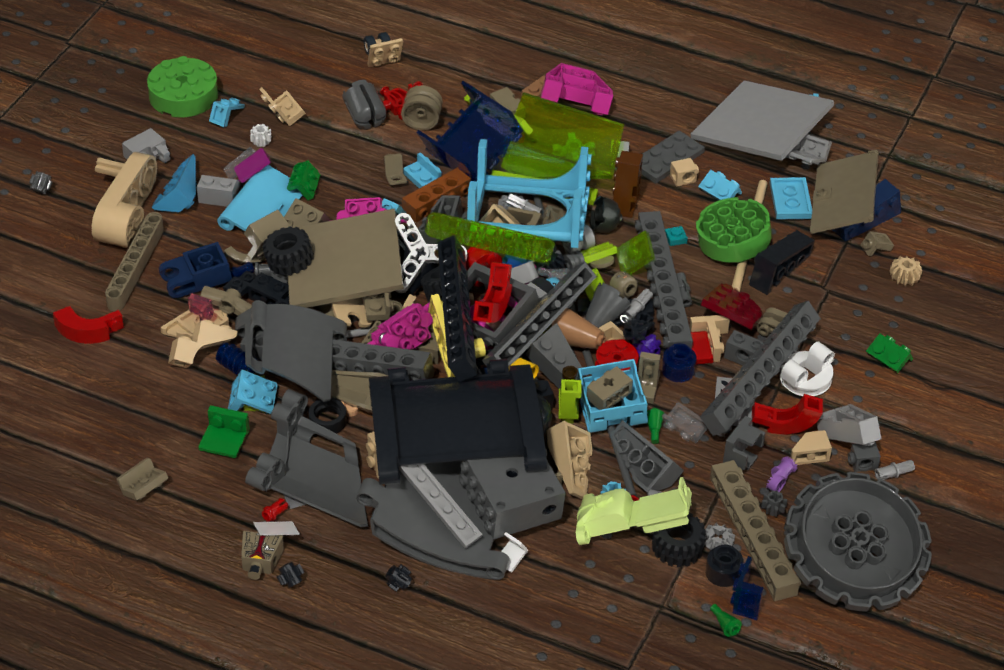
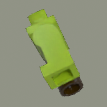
M566 366L562 370L563 379H561L559 389V419H562V422L566 421L573 424L574 419L579 418L581 380H576L578 377V369L576 367Z

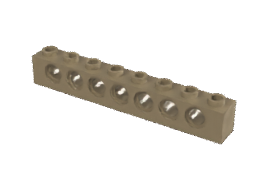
M734 460L712 465L710 480L774 601L797 596L801 580L792 569L791 560L784 554L783 545L777 541L773 527L769 526L765 512L761 511L757 497L753 496L749 482L745 481L742 469L737 466Z

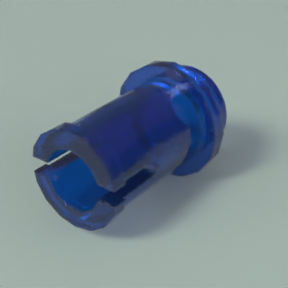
M250 262L237 268L232 267L230 270L232 278L234 276L239 278L246 270L254 273V270H252L254 267Z

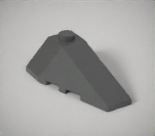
M623 420L610 434L614 445L625 461L626 467L632 474L634 482L647 493H649L650 489L660 491L672 486L684 470Z

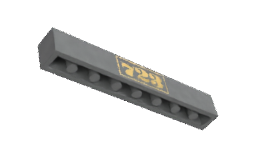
M584 262L573 267L482 360L487 366L489 360L507 359L509 367L597 277L587 263Z

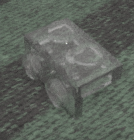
M679 402L668 415L665 413L662 415L665 422L664 425L671 431H678L679 435L688 442L691 440L697 443L708 429L699 415Z

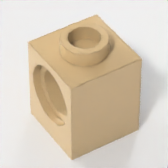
M691 158L671 162L670 177L676 187L696 182L699 169Z

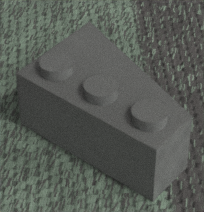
M557 323L538 338L525 353L559 389L561 379H563L562 370L564 367L574 366L577 369L582 368Z

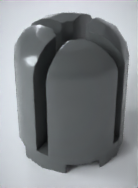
M358 80L351 83L352 87L346 93L343 91L342 98L355 125L363 130L371 129L370 120L374 128L380 126L385 121L387 111L374 84L368 83L366 80Z

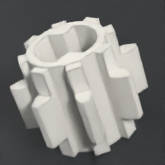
M257 124L250 130V140L257 147H265V145L271 142V129H268V126H265V124Z

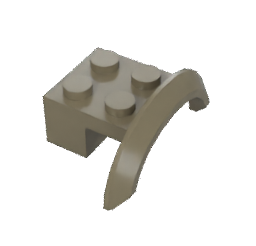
M276 210L247 227L244 234L253 245L248 254L238 252L232 246L225 249L224 252L232 259L242 263L252 264L265 261L266 258L263 252L264 240L267 239L269 234H273V231L280 230L283 227L288 228L290 225L280 211Z

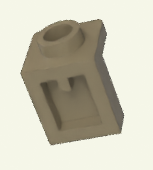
M869 231L861 243V247L868 256H872L876 249L891 251L894 244L886 234Z

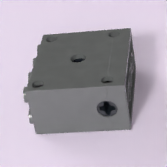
M523 455L460 462V484L465 486L469 500L473 501L478 517L483 519L484 528L487 533L490 532L493 540L505 536V532L513 534L562 519L565 491L548 461L547 470L529 472L525 471Z

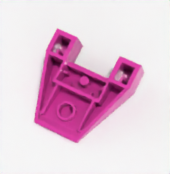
M560 63L546 73L541 90V99L548 103L558 102L559 98L590 105L591 111L597 115H608L613 98V90L594 71Z

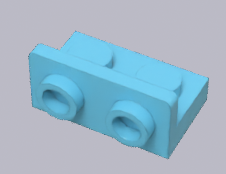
M421 152L417 154V162L403 168V174L418 188L442 176L440 168L436 167Z

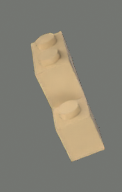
M210 320L200 321L195 325L192 341L189 337L180 336L172 342L168 364L188 368L193 364L195 354L199 349L228 343L237 336L238 331L232 330V327L227 325H215Z

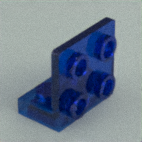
M748 556L746 562L740 565L738 575L741 576L734 581L732 590L736 592H733L730 604L734 605L733 614L757 620L764 588L748 583L752 557Z

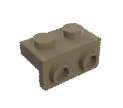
M145 458L119 476L117 482L124 496L140 500L151 490L160 487L168 479L165 471L154 468L150 458Z

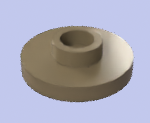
M610 255L590 262V266L599 269L607 268L614 263V257Z

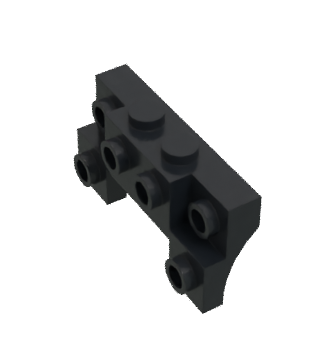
M246 270L239 278L234 276L223 287L224 291L230 288L237 290L241 297L248 293V297L252 301L260 300L267 305H290L289 285L262 272L257 276Z

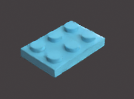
M806 177L770 178L776 219H811L812 206Z

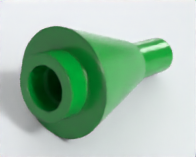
M652 408L647 411L652 444L659 443V432L665 413L658 408Z
M713 604L710 610L717 617L724 635L731 637L738 634L742 622L722 611L717 604Z

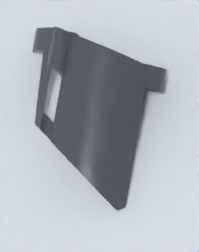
M260 300L254 301L252 308L237 316L235 330L238 331L237 337L243 339L245 336V360L247 367H250L259 374H264L265 370L283 376L302 386L323 402L330 401L333 340L347 341L346 322L310 308L288 304L267 305ZM254 329L264 331L262 361H257L252 356Z
M288 389L283 395L282 403H277L271 413V419L277 422V434L270 454L262 453L260 455L256 468L252 467L248 471L245 483L262 491L276 490L354 525L367 527L365 506L356 499L361 486L356 444L303 417L308 397ZM317 434L343 445L345 458L311 444V437Z

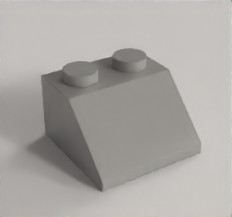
M202 175L197 185L198 203L227 207L239 193L243 183L235 179Z

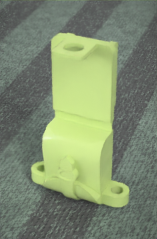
M680 477L678 489L641 497L638 501H633L630 493L624 489H614L597 496L593 493L583 496L577 513V542L579 545L589 544L591 537L630 529L632 526H642L645 533L686 525L689 521L687 515L691 506L692 492L687 487L684 478Z

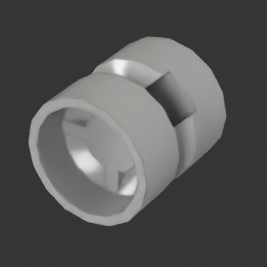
M589 225L584 226L583 241H579L578 248H571V242H562L565 251L571 255L573 251H581V249L585 250L595 246L594 233Z

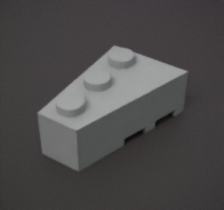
M852 404L823 412L820 419L816 422L818 431L825 430L828 439L864 446L872 445L875 443L874 441L881 439L877 416Z

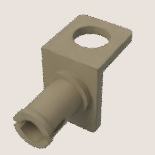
M401 153L385 155V175L389 185L407 183V179L403 174Z

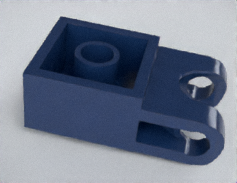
M218 242L182 253L183 256L165 261L159 266L160 276L163 280L168 281L167 291L172 298H179L201 291L204 286L214 287L224 284L232 279L229 263Z

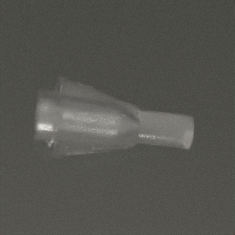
M539 267L537 273L549 279L557 278L561 280L570 270L568 268L545 269Z

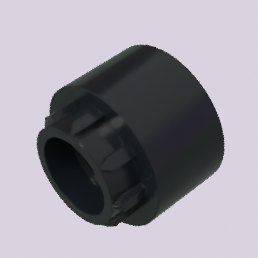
M724 544L713 548L707 556L706 577L711 583L720 587L735 585L741 578L743 556L731 545Z

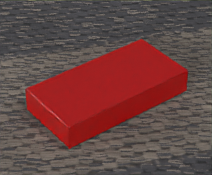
M707 331L691 332L693 340L691 354L694 364L713 363V354Z

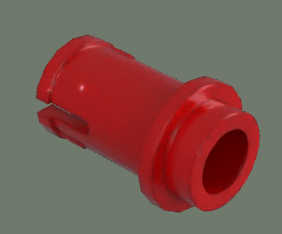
M279 498L272 505L263 508L262 517L267 522L274 521L276 516L288 509L287 502L281 505L285 500Z

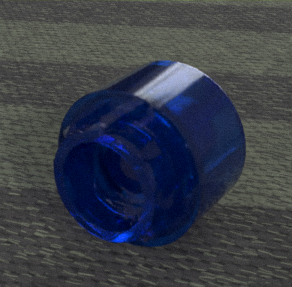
M677 343L664 351L662 373L667 379L673 382H686L694 376L696 354L688 345Z

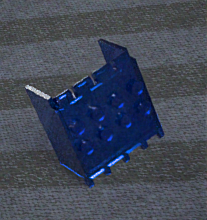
M462 81L461 84L470 97L469 102L471 105L465 111L459 110L461 116L453 124L451 122L447 124L449 129L442 137L440 135L435 137L438 140L437 142L420 130L416 133L426 146L425 150L453 170L459 168L471 178V181L477 182L478 146L480 139H487L486 170L492 171L500 162L498 156L503 158L512 147L509 144L515 145L522 137L520 133L523 130L510 110L465 81Z

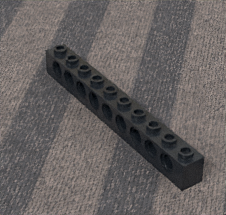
M455 235L437 242L448 367L457 380L462 382L476 376L477 367L465 250Z

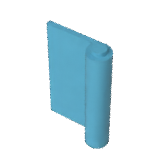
M267 165L248 180L219 216L217 222L226 231L232 230L235 226L246 231L251 223L276 210H279L284 217L295 198L300 200L303 195L298 189L288 191L287 186L290 177Z

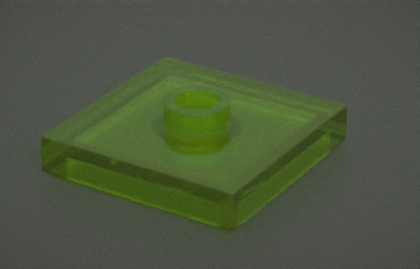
M646 230L617 247L620 271L632 274L655 259L650 236Z

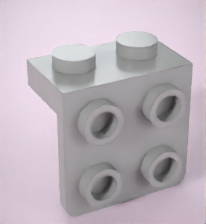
M807 134L786 157L794 160L797 158L802 159V163L809 165L826 162L832 141Z

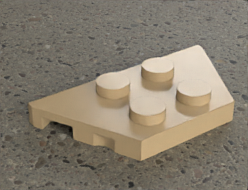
M200 302L163 325L161 333L176 338L186 336L191 338L192 341L195 325L200 321L210 320L215 325L228 326L229 319L227 313L222 312L219 306Z

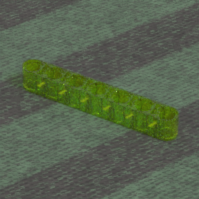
M436 212L428 215L425 227L426 235L432 238L444 240L455 235L459 243L541 263H547L551 260L555 243L549 238Z

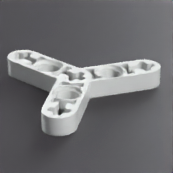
M401 213L395 218L396 227L410 251V254L401 266L402 273L406 276L404 279L405 286L404 289L397 290V293H404L410 288L426 263H439V258L434 255L438 250V244H426L411 216L407 213ZM401 219L407 221V226L409 228L407 231L405 226L401 224ZM410 234H416L418 239L415 242H410L407 240V237ZM462 246L465 250V259H467V250ZM422 250H424L425 256H424V255H421V256L418 258V262H417V261H416V259H417V257H418V252H417V251L421 252ZM409 264L416 266V270L413 273L406 271V267Z

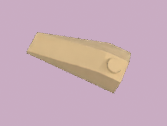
M563 421L546 430L548 448L559 472L562 474L569 494L583 499V496L587 494L589 481L586 474L591 466L588 460L592 456L593 451L591 434Z

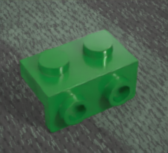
M309 160L297 163L293 167L289 179L288 191L298 189L307 201L313 199L320 178L319 171Z
M879 333L866 350V353L891 370L899 373L908 360L910 362L913 360L911 350L905 345H897L891 336H883Z

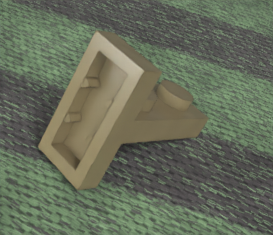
M641 351L638 377L647 403L653 404L661 372L659 371L661 355Z

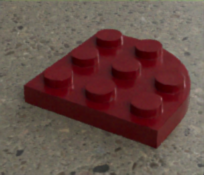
M721 283L705 296L701 302V306L751 330L758 324L762 316L761 308L750 299L749 294L738 292L728 284Z

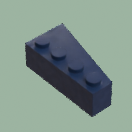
M884 179L876 185L874 220L872 222H862L831 230L846 242L901 214L900 190Z

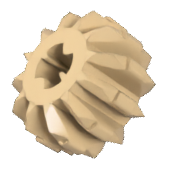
M899 256L898 259H894L890 267L892 280L897 281V284L902 283L904 286L906 284L913 286L914 283H918L922 274L920 262L907 256L905 258Z

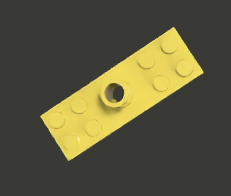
M439 294L431 295L428 310L433 319L431 326L447 377H455L448 367L443 301L440 300ZM474 339L476 359L485 357L486 350L483 339Z

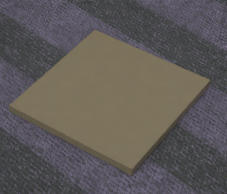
M395 208L299 227L305 230V233L309 236L314 258L311 260L312 263L306 266L305 270H301L297 274L288 275L290 305L308 308L404 289L398 229L395 224Z

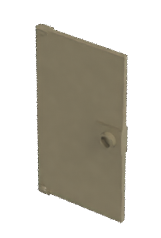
M871 150L868 153L817 165L810 226L811 234L862 222L868 223L874 220L878 150Z

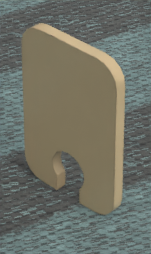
M363 297L331 303L335 318L343 320L347 326L352 324L348 315H355L359 318V327L367 328L372 325L373 321L366 320Z

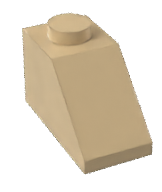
M826 431L806 432L792 449L791 460L793 459V462L797 465L830 461L832 447Z

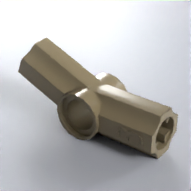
M204 286L200 295V301L219 306L220 310L227 314L234 313L239 316L252 308L250 303L241 299V294L235 289L230 288L222 291Z

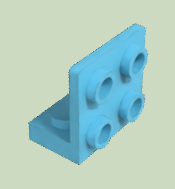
M241 370L232 383L228 409L237 411L246 404L271 414L274 408L278 384L248 371Z

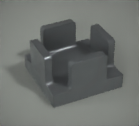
M745 416L726 440L723 463L734 460L742 470H750L756 462L758 456L747 451L746 448L748 445L762 447L764 445L765 432L752 426V418Z

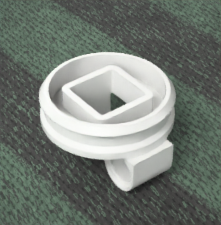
M819 341L815 342L809 351L794 352L788 357L789 361L781 366L780 380L790 392L799 396L804 394L817 396L826 392L832 383L833 367L831 363L834 360L835 353ZM804 367H806L808 370L815 374V376L808 381V371L804 369Z

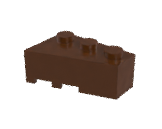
M622 151L620 157H617L615 161L617 171H615L613 200L618 204L623 217L633 218L640 195L643 154Z

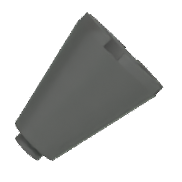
M599 283L584 319L599 328L610 321H615L629 308L631 303L626 297L622 299L619 295L621 292L612 286Z

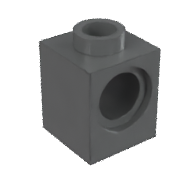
M876 442L869 446L852 444L851 451L848 453V462L852 464L854 472L871 471L879 467L881 456Z

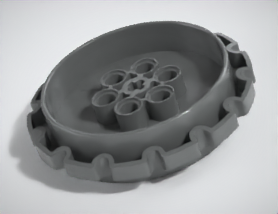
M848 472L845 478H842L838 473L829 474L819 478L816 486L808 484L797 495L794 501L796 506L792 505L790 507L784 524V529L790 532L784 538L785 550L788 558L797 562L793 569L806 586L814 585L817 588L815 593L824 600L834 605L838 601H842L845 603L846 609L855 611H868L871 605H874L877 610L887 609L897 605L901 600V596L904 598L911 596L923 581L920 576H924L929 569L932 553L926 548L931 544V537L927 524L918 520L921 515L920 510L909 497L902 498L898 494L899 489L883 479H878L877 482L872 481L870 475L857 472Z

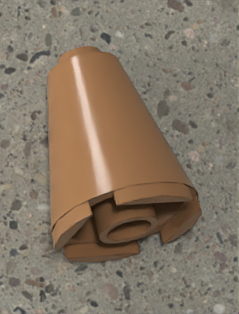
M566 308L552 323V326L556 323L558 324L571 347L598 349L606 341L604 331L569 308Z

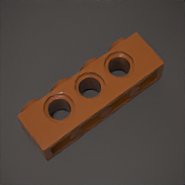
M455 168L403 197L402 208L417 223L430 215L432 207L442 195L460 196V198L467 195L471 178L459 168Z

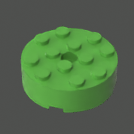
M181 56L179 58L163 60L151 70L147 78L151 105L162 114L163 112L170 113L172 117H191L201 114L210 109L211 104L218 98L216 72L208 63L199 59Z
M738 197L716 201L702 210L700 218L696 221L700 249L705 255L717 261L744 262L755 257L759 252L764 251L772 238L768 210L761 203L752 199L745 201L739 200Z

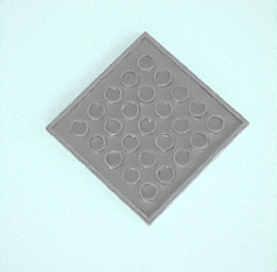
M744 80L691 133V138L782 161L834 106V100Z

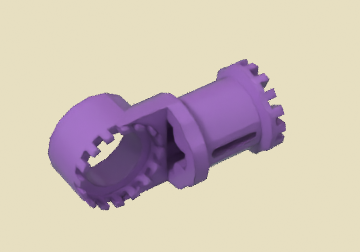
M783 457L781 463L771 469L772 477H770L771 480H768L769 483H767L766 488L778 492L782 490L788 478L787 476L798 468L793 459L791 460V457Z

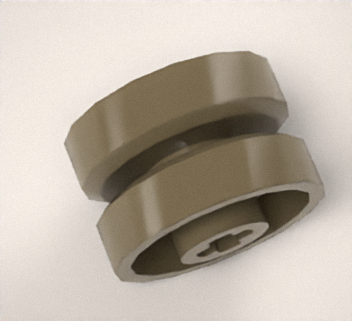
M420 85L410 88L406 93L401 111L403 121L411 128L417 130H429L435 127L442 109V97L437 90L429 86Z

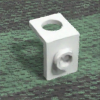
M505 532L504 535L509 542L501 552L509 556L510 561L507 570L512 573L528 549L519 540Z

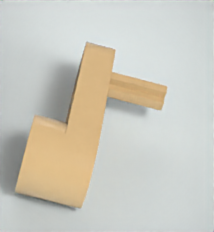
M133 152L125 163L98 158L96 161L95 172L116 177L98 203L93 215L92 236L96 241L129 248L144 221V211L141 206L154 186L157 174V161L153 155Z

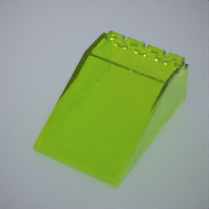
M525 92L522 94L515 115L523 118L532 128L533 132L527 135L511 128L501 167L506 169L507 173L540 179L557 178L566 174L575 166L580 156L581 147H589L588 154H592L591 165L587 166V170H591L590 179H612L624 124Z

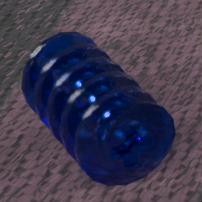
M224 343L220 346L216 353V361L219 364H222L236 375L241 370L255 373L246 365L245 351L237 348L235 344L229 345V343Z

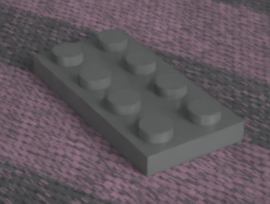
M679 130L643 153L642 175L657 184L670 175L671 162L687 158L693 160L704 153L705 147Z

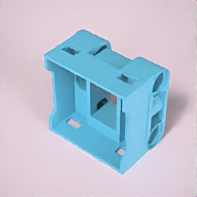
M634 359L578 368V380H581V398H579L588 432L605 431L607 426L620 424L622 420L625 423L628 421L629 426L648 423L647 401L643 394ZM616 366L620 369L630 367V370H624L623 372L633 380L632 393L620 401L621 406L599 410L587 399V386L590 382L596 381L606 371ZM592 374V376L582 378V375Z

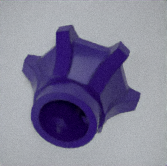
M655 334L645 336V340H640V343L632 345L636 348L640 357L641 351L660 354L659 346L662 343L661 340H656Z

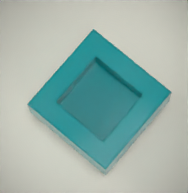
M682 226L665 229L670 246L687 243L688 237Z

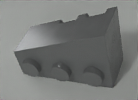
M442 195L432 207L430 215L423 218L421 226L417 229L426 244H437V242L453 235L456 237L463 214L460 196ZM414 234L415 241H416V240L418 239V236H417L416 234Z

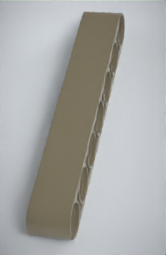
M151 212L146 215L106 289V302L110 311H120L124 308L163 234L162 215L158 212Z

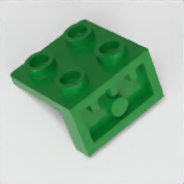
M210 405L208 409L209 425L198 448L200 451L236 458L250 430L248 413Z

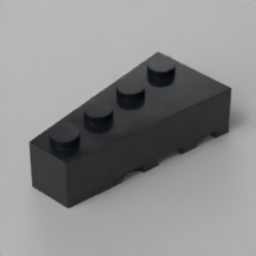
M796 230L782 240H778L774 245L767 247L764 251L759 252L754 259L755 265L749 285L768 295L773 285L777 287L784 275L788 277L794 267L801 265L811 255L815 240Z

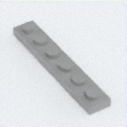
M424 464L399 466L401 473L465 549L482 537V533Z

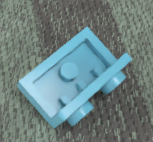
M710 170L698 186L700 190L718 201L733 198L736 194H742L739 188L740 185L732 179L731 181L727 180L726 176L719 171L716 173Z

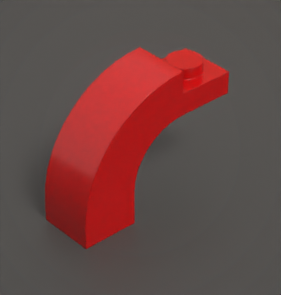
M491 262L488 289L481 301H475L474 321L496 323L501 319L511 295L512 284H510L512 264Z
M71 306L53 312L54 324L60 334L78 343H101L110 340V333L124 328L122 314L119 310L95 319H86L78 316Z
M804 394L798 404L787 409H777L756 402L752 406V422L767 426V432L783 435L802 432L812 427L823 414V399Z

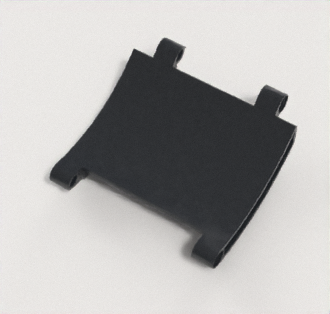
M507 359L489 360V363H487L488 374L476 375L462 382H459L456 377L409 381L406 367L388 368V376L369 378L379 485L400 483L399 466L523 455L526 472L547 470L541 414L530 364L510 366L509 370Z

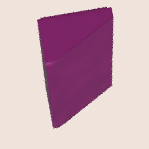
M260 148L235 166L234 170L240 182L244 183L269 165L271 162L270 156L263 148Z

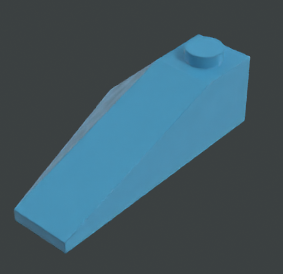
M194 154L180 164L173 174L171 181L165 185L163 195L159 194L152 206L154 210L181 212L184 208L187 210L193 205V199L196 195V156Z

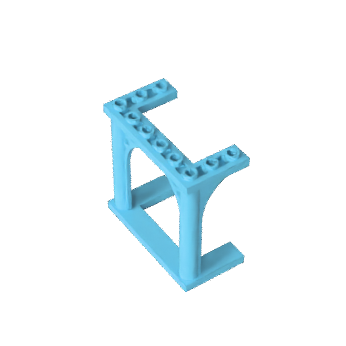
M480 139L478 146L477 182L470 181L468 188L467 239L474 240L475 235L562 241L571 242V248H578L579 241H583L590 186H586V182L590 181L591 170H587V166L591 165L592 154H588L589 147H581L577 163L566 174L553 179H532L486 175L487 139ZM485 191L549 196L560 201L567 210L561 219L544 225L478 221Z

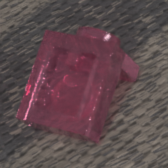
M193 293L190 294L188 297L189 311L198 314L200 321L210 320L214 314L212 300Z

